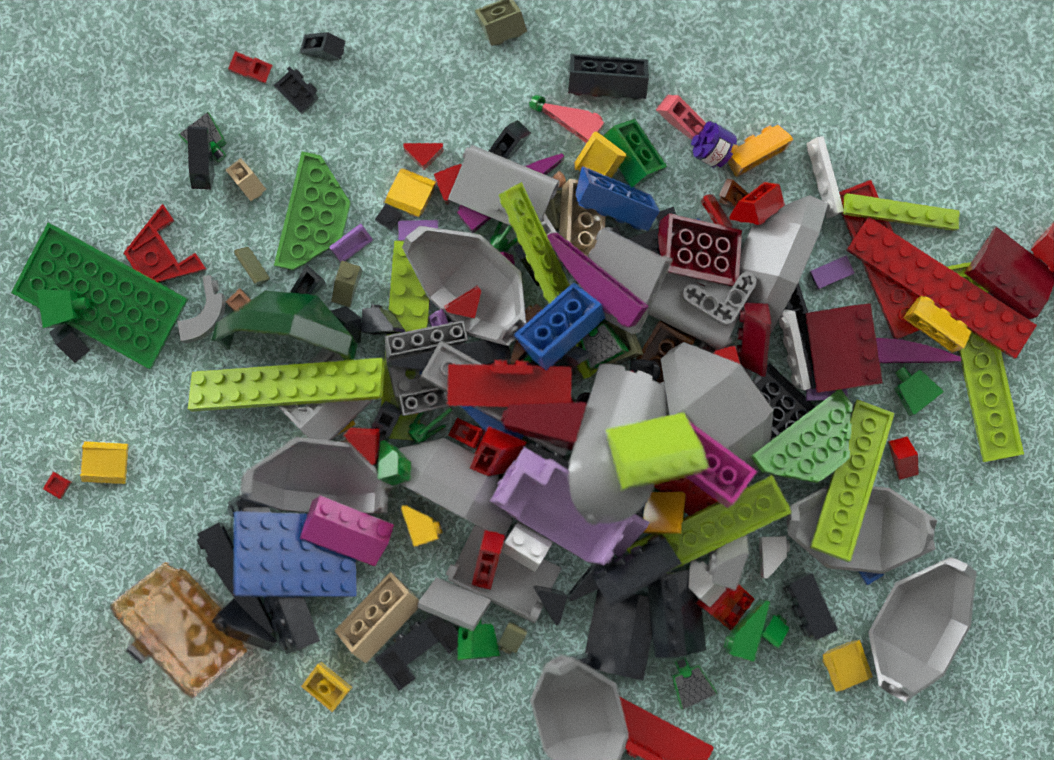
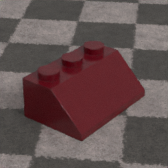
M744 303V309L740 310L739 322H742V328H738V340L741 341L740 345L736 346L737 355L740 357V365L760 376H766L771 331L769 304Z

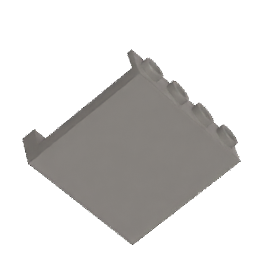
M610 227L603 228L598 232L596 245L591 249L588 257L649 305L636 326L624 327L617 322L615 316L609 315L604 312L605 320L631 334L639 333L673 259L653 253L613 232Z

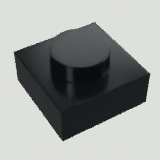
M385 204L375 218V221L392 232L403 215L388 204Z

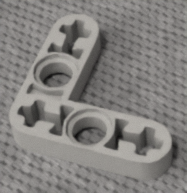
M750 272L742 273L723 302L696 285L686 286L682 291V299L719 324L729 325L735 320L754 289L756 278ZM748 277L751 285H747L743 291L740 290L744 284L742 279ZM691 290H694V295L698 298L701 297V295L704 296L700 300L699 305L696 304L698 299H696L695 297L689 299V294L686 291L690 292ZM737 293L741 296L740 304H734L731 301L732 294ZM705 300H711L714 303L712 310L708 311L703 307ZM718 305L721 306L719 311H721L722 313H725L726 311L729 312L728 316L730 317V319H726L724 321L722 319L723 315L719 312L716 314V316L713 314L717 310Z

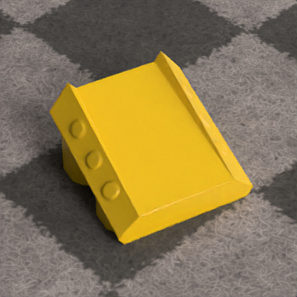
M596 131L575 160V170L581 172L584 166L612 178L617 172L619 165L623 162L626 153Z
M401 168L384 203L406 211L413 217H420L434 192L436 181Z
M85 441L82 446L81 481L126 484L128 444Z
M860 640L847 642L823 654L822 661L828 669L831 683L836 692L873 677Z

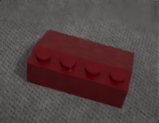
M668 214L659 221L658 243L660 255L673 259L667 273L731 287L734 285L739 277L742 230L674 214Z
M997 226L993 229L964 272V274L995 298L1028 320L1039 316L1048 302L1054 286V273L1049 270L1048 266Z
M871 303L805 313L817 393L875 386L883 383Z

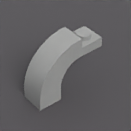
M211 275L202 276L206 294V304L203 311L192 319L177 321L180 340L183 343L205 338L215 330L216 323L223 318L226 306L225 295L216 293L219 292V284Z

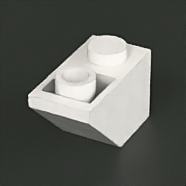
M693 560L690 564L689 588L710 607L723 594L726 588L712 583L711 575L709 574L710 567L703 561L698 563L696 560Z

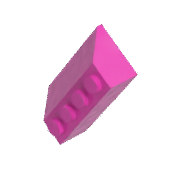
M689 421L703 448L708 468L701 473L685 477L729 508L735 503L757 471Z
M319 496L312 500L300 539L371 566H376L389 544L394 524Z

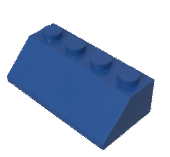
M584 166L582 167L575 193L578 204L585 209L592 208L602 216L609 215L619 223H629L637 230L649 231L660 212L651 194Z
M572 283L517 331L514 336L531 358L547 370L606 317L602 304L576 283Z

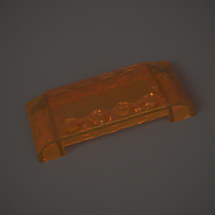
M168 562L161 564L110 604L112 613L120 624L185 695L193 699L247 652L242 641L226 636L223 632L216 629L212 620L222 609L186 570L181 568L178 570L171 567Z

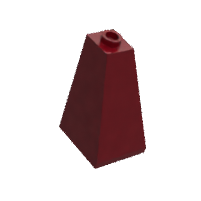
M587 403L509 404L508 410L503 411L501 422H504L503 425L506 430L573 451Z

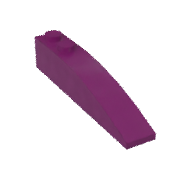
M562 153L525 167L547 175L564 161L565 156ZM460 205L458 208V217L472 233L492 219L463 205Z
M549 233L547 238L565 267L581 287L602 304L603 311L615 316L617 322L624 327L636 326L649 305L559 233Z
M876 338L880 363H957L961 361L960 356L921 343L900 339Z

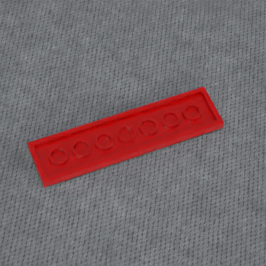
M872 180L839 192L843 209L844 196L847 193L879 198ZM842 212L841 215L853 240L866 218L843 215ZM873 219L893 232L889 221ZM861 261L893 338L899 339L919 331L918 328L903 318L918 297Z

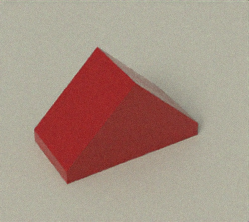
M403 143L404 152L423 170L429 167L444 152L443 143Z
M457 164L434 173V178L443 201L447 205H449L450 200L448 198L462 164Z
M478 285L444 305L445 310L448 313L475 319L481 289Z
M457 418L448 436L476 450L485 431Z
M354 427L348 429L344 437L373 465L379 458V429Z
M908 436L888 441L898 479L901 480L919 475L918 453Z

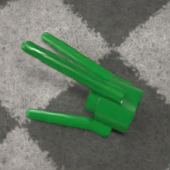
M499 221L494 234L489 239L491 241L490 244L499 252H508L518 242V239L516 237L507 244L509 240L506 236L512 229V226L508 225L504 233L498 235L503 222Z
M452 408L443 412L427 426L422 423L417 424L425 411L419 412L414 421L408 426L410 428L408 435L417 444L423 443L427 438L446 427L443 424L429 432V429L452 411Z

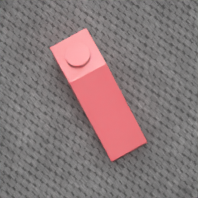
M667 95L656 109L668 123L691 140L695 135H699L706 124L679 95Z
M547 103L542 108V112L585 143L588 142L594 132L597 131L599 133L604 126L603 118L595 112L592 114L587 110Z

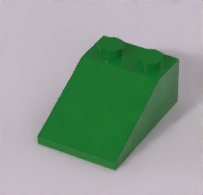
M759 599L730 631L729 636H725L723 647L726 653L754 662L771 601Z

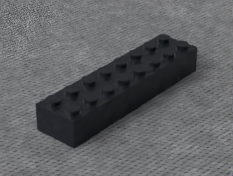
M240 494L228 502V512L233 518L235 512L271 513L268 506L241 498ZM264 596L265 609L271 614L272 627L279 635V645L282 651H285V654L320 641L304 597Z

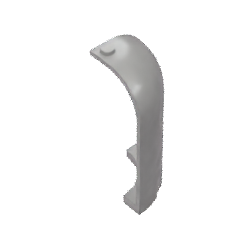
M612 364L599 365L569 467V488L572 501L577 511L589 524L616 523L625 520L638 512L652 493L654 484L622 491L606 434V429L670 416L665 383L659 384L653 381L651 375L638 370L637 373L626 371L624 366Z

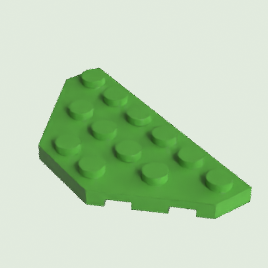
M301 152L274 262L275 267L295 271L329 250V247L344 235L351 202L321 155Z
M837 390L751 456L752 460L762 473L819 483L850 459L849 440L851 439L852 423H850L853 410L852 402L842 390Z

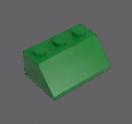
M635 118L613 126L603 135V137L626 153L623 162L618 168L631 187L642 184L667 167Z

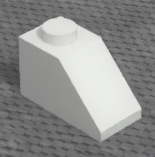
M786 536L759 537L761 578H769L786 559L787 552H790L789 540H786Z

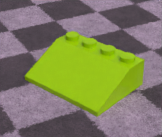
M685 413L606 429L622 491L698 474L708 468L703 448Z

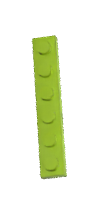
M848 193L844 196L843 215L863 218L870 217L876 220L951 231L959 229L960 210Z

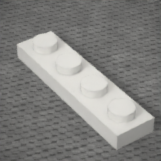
M821 136L806 144L818 184V191L822 201L828 203L825 212L826 218H831L842 213L844 209L824 136Z
M785 309L779 318V324L784 333L783 343L788 352L787 362L792 371L791 381L796 388L807 390L811 388L796 314L795 311Z

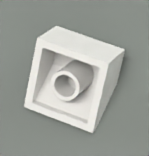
M518 521L505 541L501 552L536 572L553 541Z

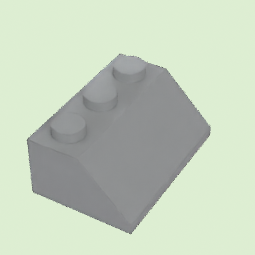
M747 535L709 552V574L711 575L712 583L736 590L748 557Z

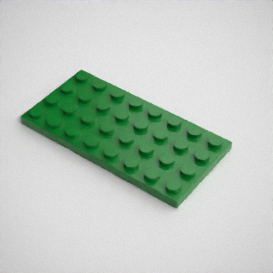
M49 222L45 226L11 291L12 294L39 309L37 290L76 291L77 298L87 297L89 308L79 310L80 319L66 324L148 369H152L189 300L185 296Z

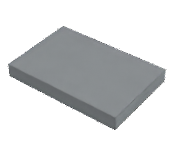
M436 577L418 602L417 608L473 631L490 606L491 600Z

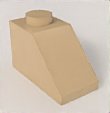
M242 158L226 169L227 173L250 201L260 197L266 190Z

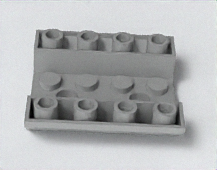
M464 321L385 336L387 363L435 351L440 341L451 347L465 344L464 342L468 338ZM388 368L394 397L403 416L449 406L447 404V392L422 379L418 371H415V378L410 380L405 375L406 370Z
M323 348L308 363L344 360L339 353ZM373 400L307 404L303 408H300L299 405L278 407L308 438L331 441Z

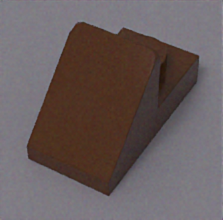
M727 178L719 194V203L734 209L737 203L749 193L733 179Z

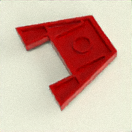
M164 204L159 207L123 252L135 270L159 283L207 270L197 253L192 254L179 263L159 234L161 230L175 222Z

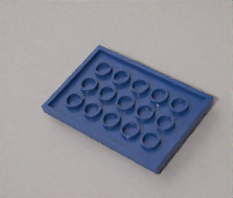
M234 513V596L356 597V559L300 539L308 514Z

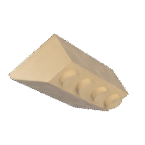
M569 179L562 186L559 234L588 257L589 252L596 245L598 232L605 228L606 216L600 215L592 208L585 209L581 207L575 195L578 180Z
M390 572L334 631L351 653L364 663H367L417 611L420 600Z

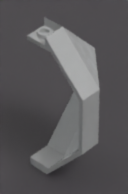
M811 195L783 206L776 214L766 219L763 224H752L741 249L739 276L742 273L750 272L756 278V285L747 298L746 303L769 304L771 318L770 334L774 330L799 282L821 230L828 203ZM748 277L742 279L744 284L740 290L743 291L747 285H751Z
M419 226L406 236L402 248L428 299L440 310L443 309L444 313L453 322L464 321L466 334L469 336L507 346L516 339L514 334L526 324L520 270L480 234ZM478 285L481 289L475 319L448 313L445 310L444 305Z
M683 342L669 350L661 359L669 415L685 413L688 421L754 470H758L759 467L752 460L751 456L771 440L773 409L740 364Z
M296 437L244 472L241 477L240 497L281 511L308 513L312 500L323 496L363 513L376 514L387 513L388 493L393 488L390 484L378 480L377 469L351 443Z
M445 438L398 448L411 461L410 481L400 484L485 530L503 535L506 534L512 523V518L507 514V511L490 502L499 486L496 484L499 481L498 475L488 477L469 469L474 457L473 453Z
M829 485L791 505L792 513L788 514L787 517L788 535L826 568L884 574L936 550L934 530L938 520L890 488L873 486L850 562H845L810 548Z
M950 557L894 584L868 632L880 688L906 702L945 675L971 627L976 571L971 566Z
M559 655L546 663L530 701L544 752L550 760H621L629 734L616 683L575 658Z

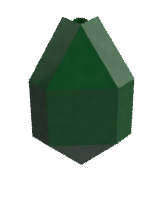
M268 290L263 291L218 321L211 340L220 342L226 350H230L234 333L238 330L290 335L339 353L344 361L354 360L358 346L353 337L318 295Z

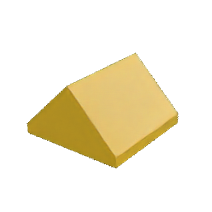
M322 661L317 664L301 686L331 712L336 709L353 688Z

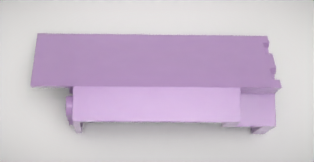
M525 447L518 459L507 469L503 479L496 483L499 486L490 500L493 504L507 511L509 516L586 562L605 565V563L611 560L613 554L617 557L622 556L649 524V522L636 514L616 523H598L597 525L587 523L577 511L572 501L569 488V470L551 459H543Z

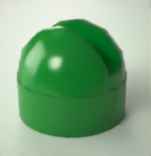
M533 95L531 102H528L532 110L541 112L546 100L540 95Z

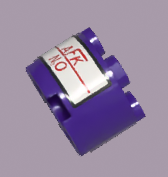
M708 121L699 135H695L691 141V145L694 146L693 155L696 159L712 168L716 166L721 168L732 157L733 153L730 151L733 144H737V137L734 133L717 123Z

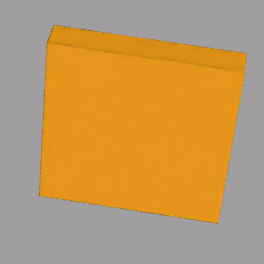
M652 492L644 506L643 519L649 522L643 533L681 534L686 494L683 492Z

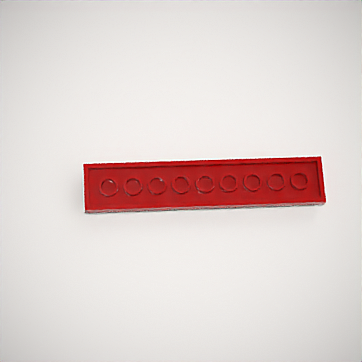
M870 217L866 218L846 249L847 252L918 298L923 296L932 299L935 302L934 305L939 309L943 308L950 312L953 319L964 322L968 326L967 329L1013 359L1017 358L1037 326Z

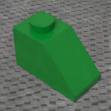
M384 440L381 441L378 480L391 486L410 481L411 461L397 447Z
M770 614L765 620L761 637L771 646L779 648L790 629L786 625L788 621L779 614L777 616Z

